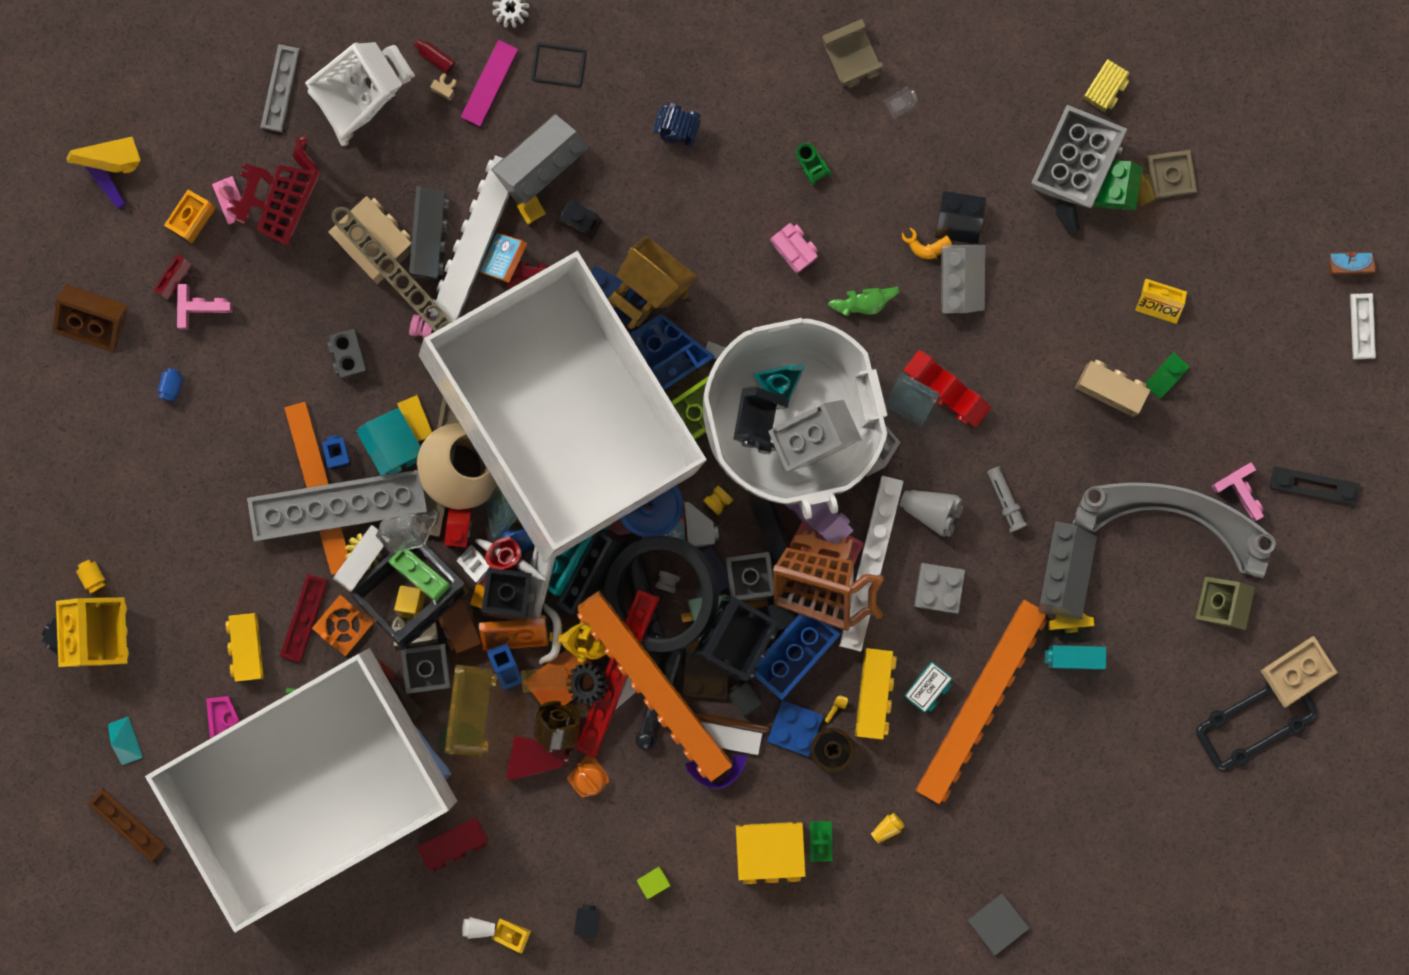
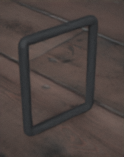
M537 43L531 73L532 81L581 87L587 54L586 50L577 47ZM539 47L582 52L578 83L536 78Z

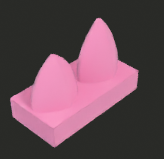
M231 176L212 184L228 225L235 223L233 222L235 215L227 211V208H235V205L230 204L229 201H240L241 199L234 178Z

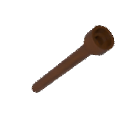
M694 712L701 722L764 734L771 732V727L768 725Z

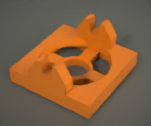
M339 595L312 629L331 646L340 651L344 656H347L374 622L343 596ZM340 609L351 611L346 617L339 618L334 614L335 611ZM355 616L358 617L360 624L358 633L352 629L351 621ZM328 619L335 623V631L331 636L327 630ZM342 619L347 620L350 624L349 629L346 632L339 631L337 629L338 621ZM340 634H349L353 638L347 642L335 641Z

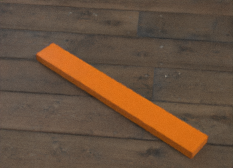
M306 402L284 407L306 487L329 485ZM342 528L319 531L331 575L338 572L346 561L345 555L349 554L345 549L347 545Z

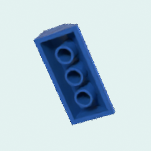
M799 614L771 645L765 656L758 660L756 664L758 668L754 676L782 700L840 636V633L829 624Z

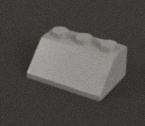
M942 245V313H969L985 310V245Z

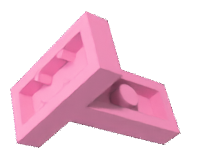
M178 284V329L189 330V313H233V304L227 302L226 298H214V302H205V298H192V302H189L190 287L187 284Z
M1251 462L1211 487L1215 493H1218L1231 485L1252 521H1257L1264 517L1262 514L1264 509L1258 500L1254 501L1250 494L1252 489L1246 481H1242L1243 477L1256 470Z

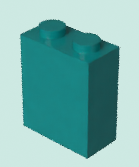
M399 408L363 424L356 430L381 477L388 473L393 476L402 470L401 467L406 465L407 468H410L417 464V456L421 446Z
M1053 645L1049 646V650H1045L1044 661L1045 664H1048V668L1106 669V647Z

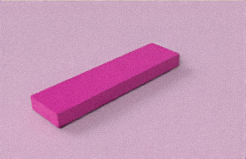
M498 40L461 115L462 119L481 127L518 52L517 48Z

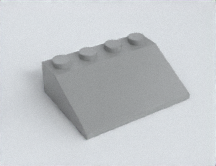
M1067 105L1031 182L1033 189L1053 198L1092 208L1127 129Z

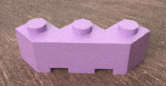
M827 502L810 505L811 519H805L799 504H785L811 530H816L822 540L839 543L842 537L846 538L853 532L852 528L848 525L850 523L849 519L842 513L839 515L837 513L832 514L827 506Z

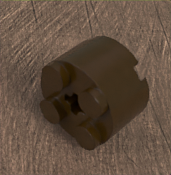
M550 701L542 704L536 714L534 728L536 741L544 746V749L548 752L574 747L577 742L580 725L579 711L571 704H568V707L561 705V701Z
M827 728L818 732L813 738L810 746V755L813 762L820 769L827 772H838L850 765L855 755L853 740L845 731L838 728ZM836 744L838 753L829 756V751L826 749L827 746Z

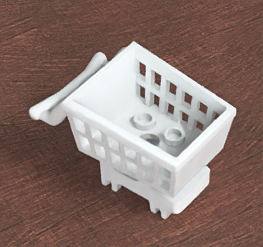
M376 42L354 43L307 80L305 84L309 88L308 94L319 105L333 127L341 146L345 147L353 137L352 132L369 122L385 103L396 95V91L403 84L415 77V74L408 66L397 46L386 47L381 52ZM387 58H390L391 61L394 63L399 73V77H397L394 70L388 63ZM366 77H368L372 82L371 88H369L365 83Z

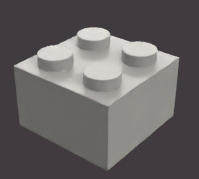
M921 563L913 607L958 614L965 570Z

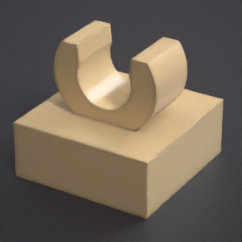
M442 74L440 82L434 80L430 88L435 93L451 101L455 94L452 89L455 88L457 82L453 79L451 84H445L444 80L447 75Z

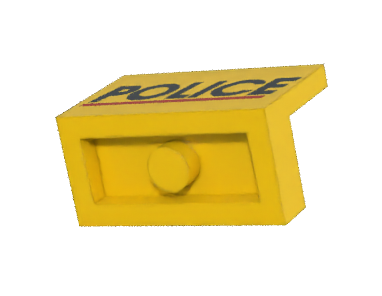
M1145 279L1135 311L1177 324L1185 305L1187 292Z

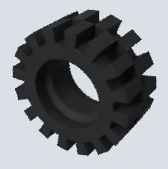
M597 664L575 666L576 669L570 671L573 675H568L567 678L571 680V682H567V686H571V689L568 690L569 694L573 693L571 697L578 699L577 702L583 704L596 703L603 700V696L608 693L605 689L610 688V685L606 684V681H610V679L604 676L606 670H602L603 667L596 666ZM586 675H590L594 680V688L590 692L585 691L583 688V679Z

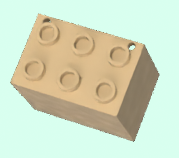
M366 196L351 212L400 264L411 254L412 237L404 229L401 232L397 229L400 227L397 221L390 214L387 216L383 214L385 210L375 198L370 200ZM348 214L345 217H343L339 221V223L346 222L348 219ZM336 225L328 231L333 239L339 243L376 284L384 279L380 272ZM360 227L353 228L351 231L352 238L360 239L363 236V230ZM374 243L369 244L366 248L367 254L370 256L375 255L378 252L377 245ZM391 260L382 262L381 268L384 272L392 270L393 263Z

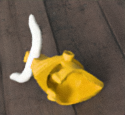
M546 603L543 604L545 613L553 621V632H550L549 641H552L551 652L540 659V665L551 662L558 656L561 643L571 654L578 657L579 662H586L587 658L598 659L606 655L604 650L606 646L602 641H596L591 634L593 629L588 623L584 625L580 620V624L570 628L567 632H562V623L558 613Z

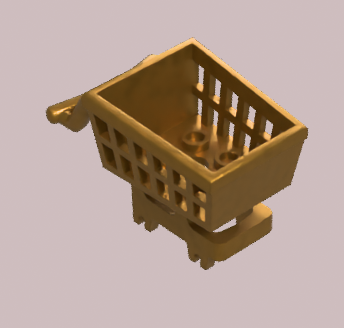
M648 236L643 237L628 251L629 254L616 275L623 283L608 298L613 308L617 306L632 318L628 325L630 329L640 326L654 308L669 307L679 297L687 299L689 296L688 291L699 280L697 275ZM630 288L648 301L641 310H638L623 298Z

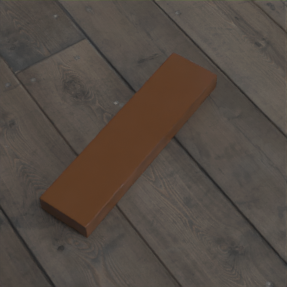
M101 788L88 802V805L151 863L167 848L166 844L104 788Z

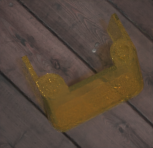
M456 665L445 753L484 757V754L488 752L489 740H485V727L491 687H496L497 674H495L494 669Z

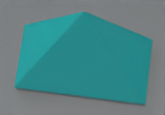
M129 717L109 723L108 729L111 746L121 764L125 765L143 758Z

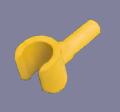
M841 695L837 696L831 711L824 721L829 723L837 712L838 707L845 710L848 698Z

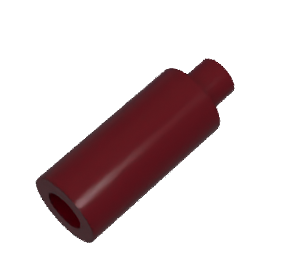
M418 39L414 44V47L419 50V55L445 74H448L454 66L455 61L428 41L423 43Z

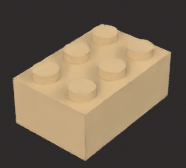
M1095 360V362L1090 361L1085 366L1075 389L1132 417L1139 414L1150 392L1146 388L1147 384L1137 379L1133 382L1126 378L1127 374L1119 370L1113 372L1107 369V364L1099 360Z

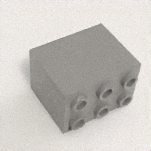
M844 400L823 403L768 431L786 472L808 467L862 440Z

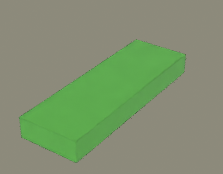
M404 546L388 561L393 568L434 602L451 587L447 581Z

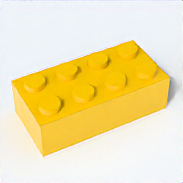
M866 648L864 651L855 736L883 739L884 735H888L889 722H885L886 713L891 712L892 700H888V693L893 691L894 678H890L891 670H895L897 658L893 656V651Z

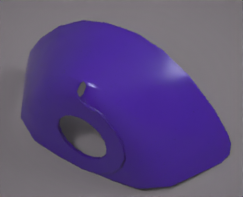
M733 755L731 770L728 776L719 784L711 782L706 777L703 778L697 770L698 765L695 761L685 763V768L699 783L709 788H723L737 779L744 769L747 756Z

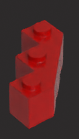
M920 350L903 369L909 376L907 380L915 387L920 385L933 396L931 399L940 406L944 404L957 415L955 418L965 426L969 423L976 428L991 409V406L980 395L968 389L956 376L944 370L932 357Z

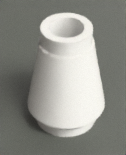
M472 917L463 920L462 936L468 939L494 936L495 923Z

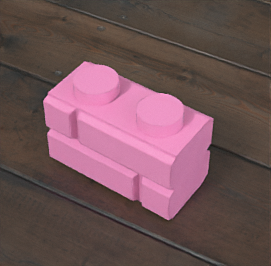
M789 223L774 235L770 242L798 275L818 258L816 254L818 250L811 241L807 243L802 236L805 234L797 224L793 226Z

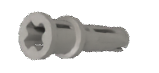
M1000 466L987 471L1003 507L1002 515L1006 516L1009 523L1010 533L1028 526V523L1024 522L1020 513V505L1018 503L1015 504Z

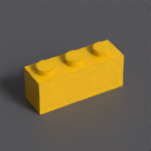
M257 613L228 616L229 621H226V632L231 637V642L228 643V653L233 658V664L230 665L231 678L234 677L235 682L264 679Z

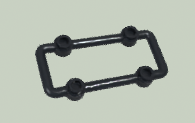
M1266 682L1263 689L1224 711L1215 710L1211 712L1208 720L1197 727V737L1213 765L1218 770H1227L1234 765L1243 766L1253 754L1290 733L1299 734L1305 730L1306 724L1312 722L1317 716V708L1309 694L1307 693L1301 697L1309 711L1308 714L1302 717H1291L1287 722V726L1244 750H1233L1230 758L1223 762L1220 760L1205 731L1212 727H1223L1227 722V718L1270 694L1276 696L1268 682Z

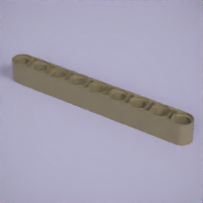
M345 207L334 209L331 215L333 223L434 332L441 329L444 325L453 322L350 210ZM339 211H345L348 214L346 222H337L336 214ZM355 227H360L363 230V236L357 240L353 239L351 231ZM374 243L378 247V252L370 256L367 254L366 248L369 244ZM385 260H391L393 263V268L389 272H384L381 268L382 262ZM400 276H406L408 279V284L404 288H399L396 284ZM415 292H420L423 295V300L419 304H414L411 300ZM431 308L436 309L438 312L437 318L434 320H428L426 316L427 311Z

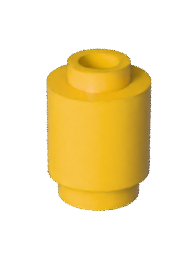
M89 559L78 565L79 569L76 573L85 590L88 589L90 594L106 586L104 583L105 578L96 561L91 563Z

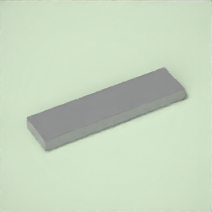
M278 44L261 129L278 133L283 132L300 48Z

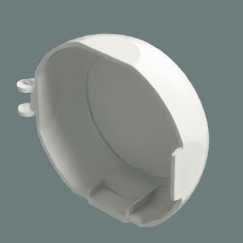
M798 318L755 327L742 333L721 353L706 383L703 395L704 423L711 450L719 465L738 485L758 497L781 504H799L805 519L812 518L810 505L827 502L832 514L838 513V505L834 495L852 488L870 471L886 441L887 430L884 418L887 416L877 371L876 369H871L868 353L848 334L824 322ZM803 364L805 369L791 397L788 408L776 410L773 428L823 403L844 400L862 440L808 467L786 472L777 451H772L771 454H762L756 448L743 447L742 443L733 440L742 388H762L753 374L782 366Z

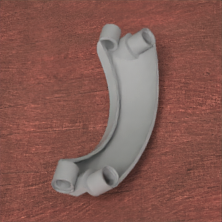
M1118 483L1095 486L1084 492L1083 498L1076 509V518L1073 520L1072 525H1077L1082 529L1096 532L1106 523L1119 516L1142 510H1163L1187 516L1204 525L1221 540L1232 555L1239 572L1262 579L1268 566L1267 558L1270 557V553L1276 545L1273 536L1241 512L1214 498L1176 486L1155 483ZM1091 491L1099 494V501L1097 503L1089 500V493ZM1261 538H1265L1269 542L1267 550L1260 548L1259 541Z

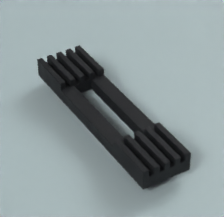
M1274 466L1269 488L1356 505L1360 483ZM1294 478L1336 486L1335 494L1293 486Z

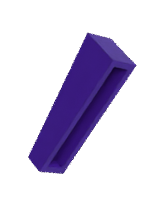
M85 166L118 209L126 205L108 171Z

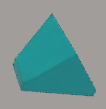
M787 365L754 373L753 375L764 390L789 399L790 402L805 369V365Z

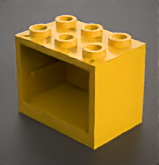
M125 597L77 598L56 601L59 667L127 664L129 651L126 641L128 629L125 617L127 612Z
M788 822L736 825L738 879L743 880V884H756V879H765V883L779 882V878H787L788 882L801 881V877H805L802 822L795 824Z

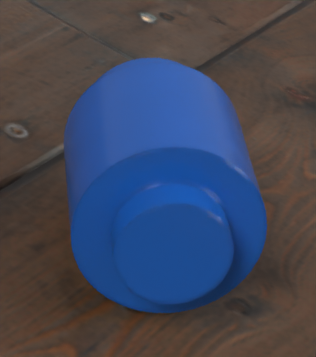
M170 368L167 369V372L162 371L157 390L159 398L175 402L176 397H179L184 378L180 376L181 371Z

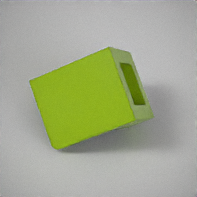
M660 866L637 880L647 899L670 887V883Z

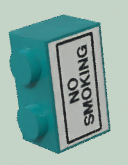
M930 662L904 694V697L923 713L927 710L931 712L938 704L936 698L940 693L945 695L951 688L952 684L950 681L953 678L933 662Z

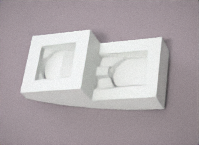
M472 545L457 560L476 583H479L487 575V569L491 568L486 563L485 557Z

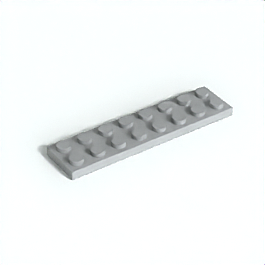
M418 470L396 473L393 476H377L249 497L247 502L253 540L261 541L426 514L428 512L425 493L419 481Z

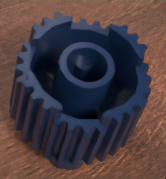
M669 103V106L662 105L659 108L652 132L654 134L659 133L661 140L670 143L682 141L685 142L684 146L692 147L700 126L701 115L694 111L684 112L681 110L682 107L677 104Z

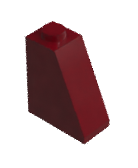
M514 736L506 779L513 780L563 767V764L569 761L570 750L563 749L548 752L536 739Z

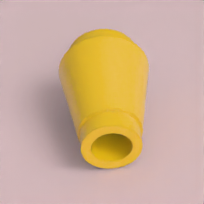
M895 813L888 814L871 835L877 843H880L902 832L901 829L905 826Z

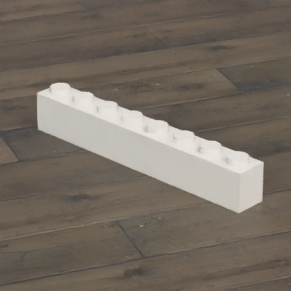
M496 155L494 160L490 159L485 170V172H488L485 180H481L477 192H480L478 199L473 200L469 212H472L469 220L465 219L461 228V232H464L461 240L457 239L454 245L453 260H448L445 267L447 275L445 280H440L436 292H439L436 301L433 300L452 321L460 318L510 195L491 171L503 159ZM434 308L429 309L430 317L436 319L438 315L437 310Z
M882 476L880 479L855 581L865 574L876 576L881 574L903 485L902 480ZM868 582L863 588L853 594L850 618L860 609L868 607V589L872 582ZM867 615L855 626L850 627L849 631H842L839 647L861 652L870 615Z

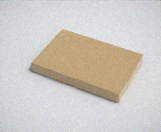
M1314 636L1260 670L1284 708L1338 673Z

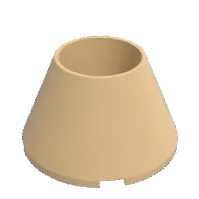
M460 423L448 424L436 429L422 443L417 456L419 481L426 493L437 503L457 510L475 508L490 499L499 486ZM452 446H465L477 455L481 466L479 477H466L454 469L450 460V449Z

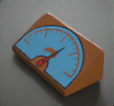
M1373 252L1329 253L1330 275L1375 273Z

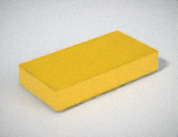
M418 395L397 403L417 441L425 440L432 433Z

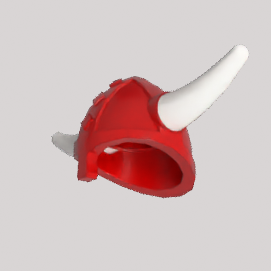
M511 537L501 538L494 543L478 538L475 539V542L487 551L485 560L491 568L510 571L517 569L525 573H532V576L543 581L547 580L542 573L521 558V548Z

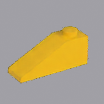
M133 137L70 150L66 158L69 163L115 173L121 171L123 173H130L136 170L141 161Z

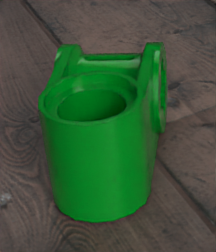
M803 143L798 146L795 157L812 186L816 185V181L824 176L831 175L828 166L812 144ZM801 149H809L811 157L803 159L800 156Z

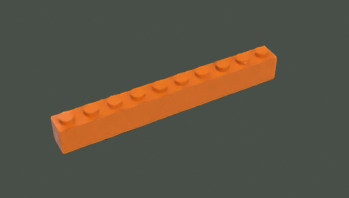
M597 591L578 605L579 613L577 615L584 625L588 623L593 629L591 634L597 642H603L606 646L604 650L610 659L615 658L619 663L617 667L624 676L628 675L631 678V685L638 694L642 692L646 698L644 699L645 704L651 711L655 709L659 714L657 719L664 728L666 726L669 727L672 731L670 735L676 744L681 743L685 748L683 752L690 761L694 760L697 763V770L703 778L708 777L712 782L731 768L732 763L729 757L602 593Z
M1022 600L915 791L938 804L941 801L945 802L951 792L948 789L952 781L956 783L962 773L959 770L962 763L967 764L973 753L970 751L974 743L977 745L981 740L983 733L980 731L984 724L988 726L994 716L991 712L995 705L999 707L1005 695L1002 692L1006 686L1010 687L1016 677L1013 675L1015 669L1022 667L1026 660L1024 653L1027 648L1032 649L1037 640L1034 637L1037 630H1042L1048 621L1045 618L1047 613L1039 612L1038 607L1026 600Z

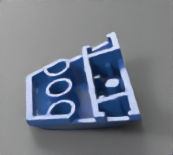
M662 314L629 334L663 390L715 357Z

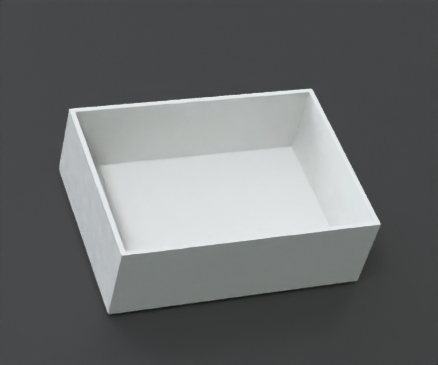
M578 251L423 339L419 353L421 361L545 563L693 476L706 461L702 451Z
M370 648L145 776L234 933L444 814L457 802L456 797Z

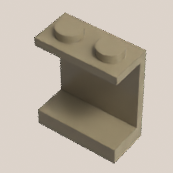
M862 19L822 36V42L842 87L846 85L849 88L860 83L859 79L866 76L868 79H871L880 74L879 71L882 70L883 65L882 62L879 63L865 32V24Z

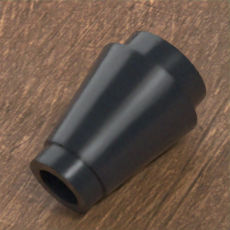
M1066 201L1055 206V214L1068 234L1080 230L1075 204L1073 205Z

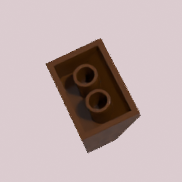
M66 284L56 299L52 332L114 353L126 319L128 305Z

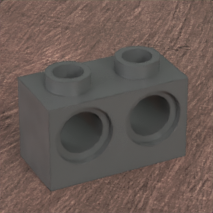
M355 329L329 335L330 341L327 342L330 355L334 354L336 362L333 363V368L336 375H340L341 379H346L368 373ZM342 339L349 340V346L345 350L338 348V343ZM347 360L355 362L354 368L350 371L344 369V363Z

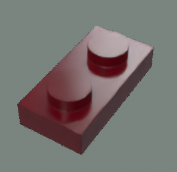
M177 254L153 291L168 300L175 293L181 279L188 274L192 263Z

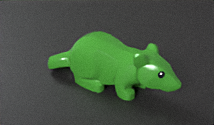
M899 287L862 290L863 293L858 295L856 291H847L848 299L832 300L828 303V306L836 312L844 314L845 317H848L850 313L874 315L884 308L888 300L899 294Z

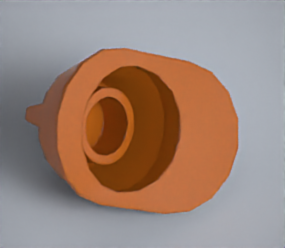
M588 755L580 763L576 764L577 767L567 777L572 787L583 798L600 793L605 785L609 783V777L595 758Z

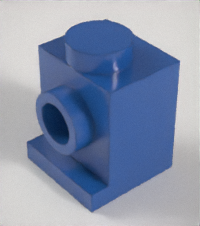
M334 435L327 437V441L322 442L329 469L351 464L345 438ZM334 448H340L341 453L338 456L333 454Z

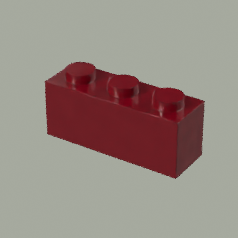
M475 817L417 846V849L427 870L433 868L434 872L446 867V861L453 858L454 862L466 857V851L473 849L476 852L486 847L484 842L488 841V838L478 817Z

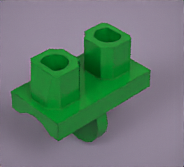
M832 821L809 822L810 862L832 861Z

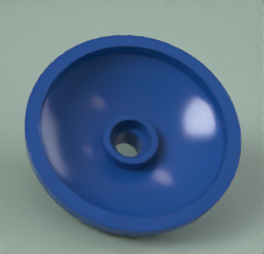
M674 486L647 502L651 505L650 511L645 510L644 505L620 518L623 525L637 536L643 538L663 536L674 529L681 518L683 511L681 493L678 487Z

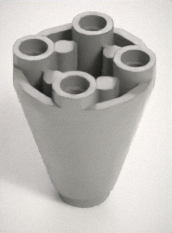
M906 490L900 502V507H903L906 512L943 537L952 536L955 525H953L956 517L959 518L963 511L962 499L955 494Z

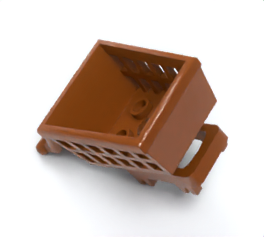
M808 528L804 530L802 535H795L792 549H785L773 569L774 605L845 631H849L850 627L858 624L867 615H874L876 619L883 617V612L877 605V591L884 581V576L865 574L853 583L854 561L853 557L850 556L853 539L850 538L848 543H845V537H842L839 543L816 539V530H813L812 534L809 535ZM820 552H826V553L838 555V556H840V557H839V558H835V557H830V556L821 555V554H819V553H820ZM789 581L794 582L793 588L787 587ZM868 582H872L868 589V607L860 609L850 618L853 594L858 592ZM799 584L805 585L803 591L797 590ZM810 587L816 588L814 595L808 593ZM820 590L827 591L825 598L818 597ZM783 592L790 594L788 600L781 598ZM831 592L837 594L836 602L829 600ZM795 595L801 597L799 604L792 602ZM842 595H844V604L840 603ZM805 599L812 600L810 608L803 606ZM817 602L823 604L821 612L814 610ZM828 606L834 607L833 616L826 614ZM839 609L844 611V620L837 618Z

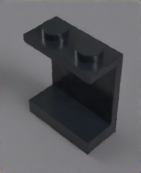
M759 387L742 388L733 440L741 442L743 447L756 448L762 454H771L772 451H777L774 443L770 442L771 437L768 431L773 429L776 410L788 408L789 399Z

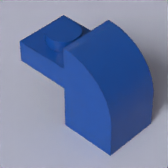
M508 643L487 650L503 690L523 683Z

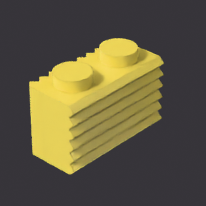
M1107 59L1083 99L1104 113L1107 108L1112 110L1118 100L1115 95L1119 90L1124 91L1130 81L1127 79L1129 72Z

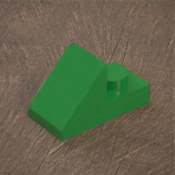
M1173 352L1145 383L1147 384L1146 387L1161 399L1190 366Z

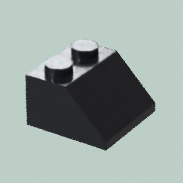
M943 191L935 237L944 238L948 236L951 240L978 244L986 197Z

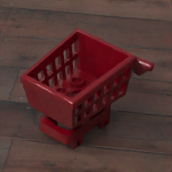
M301 136L295 140V148L292 154L294 160L302 169L277 165L271 176L266 169L245 163L241 165V168L246 169L247 172L240 171L238 174L246 178L247 181L240 201H229L230 204L235 205V208H227V211L235 215L233 222L244 225L250 207L260 208L261 212L255 231L279 244L288 245L321 175L315 162L305 153L308 144L306 136ZM281 171L290 173L289 178L280 176ZM297 175L307 176L304 182L296 180ZM260 178L264 179L269 185L264 201L255 197V191ZM281 183L286 184L284 189L280 188ZM292 187H300L301 190L299 193L291 191ZM274 194H282L280 199L273 197ZM288 198H295V204L287 202ZM274 204L278 205L276 210L273 209ZM284 208L291 209L290 215L283 213ZM267 214H268V215H274V216H273V219H272V220L267 219V218H266ZM280 218L286 220L285 226L278 224ZM264 224L270 226L268 231L262 229ZM276 229L282 231L280 237L274 235Z

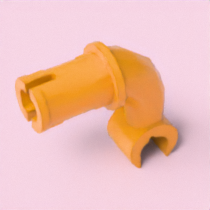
M910 228L913 233L912 238H906L902 232L903 241L908 243L914 254L922 259H938L937 256L941 254L942 245H952L948 236H945L932 245L927 244V246H924L917 240V234L914 229Z

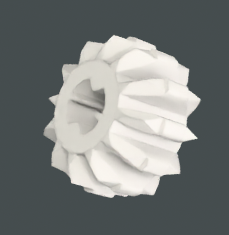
M499 0L500 2H493V6L497 8L493 10V15L498 16L496 19L498 23L504 20V27L506 28L509 22H512V27L516 28L515 21L518 20L520 24H523L524 20L522 17L529 16V13L525 11L529 8V4L524 3L525 0ZM511 5L512 7L514 5L515 12L511 13L509 11L507 13V6Z

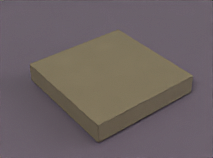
M1191 150L1147 156L1153 199L1197 193Z

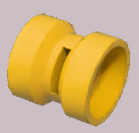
M720 486L713 490L711 496H707L703 500L717 516L722 513L725 505H729L733 501Z

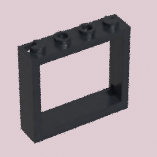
M413 533L408 539L403 540L394 551L389 552L377 566H373L368 571V574L358 581L353 590L348 592L353 600L404 650L469 591L465 583ZM404 546L413 554L419 551L451 583V587L436 602L432 601L401 630L396 632L363 598L396 570L388 561Z

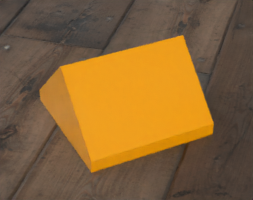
M187 190L164 226L192 244L216 207L206 199Z

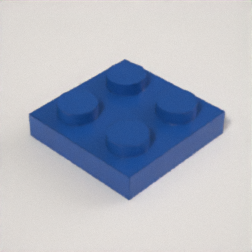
M782 700L767 742L809 756L811 742L818 732L823 715Z

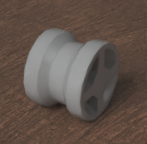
M660 571V579L655 584V588L675 594V585L679 582L680 577Z

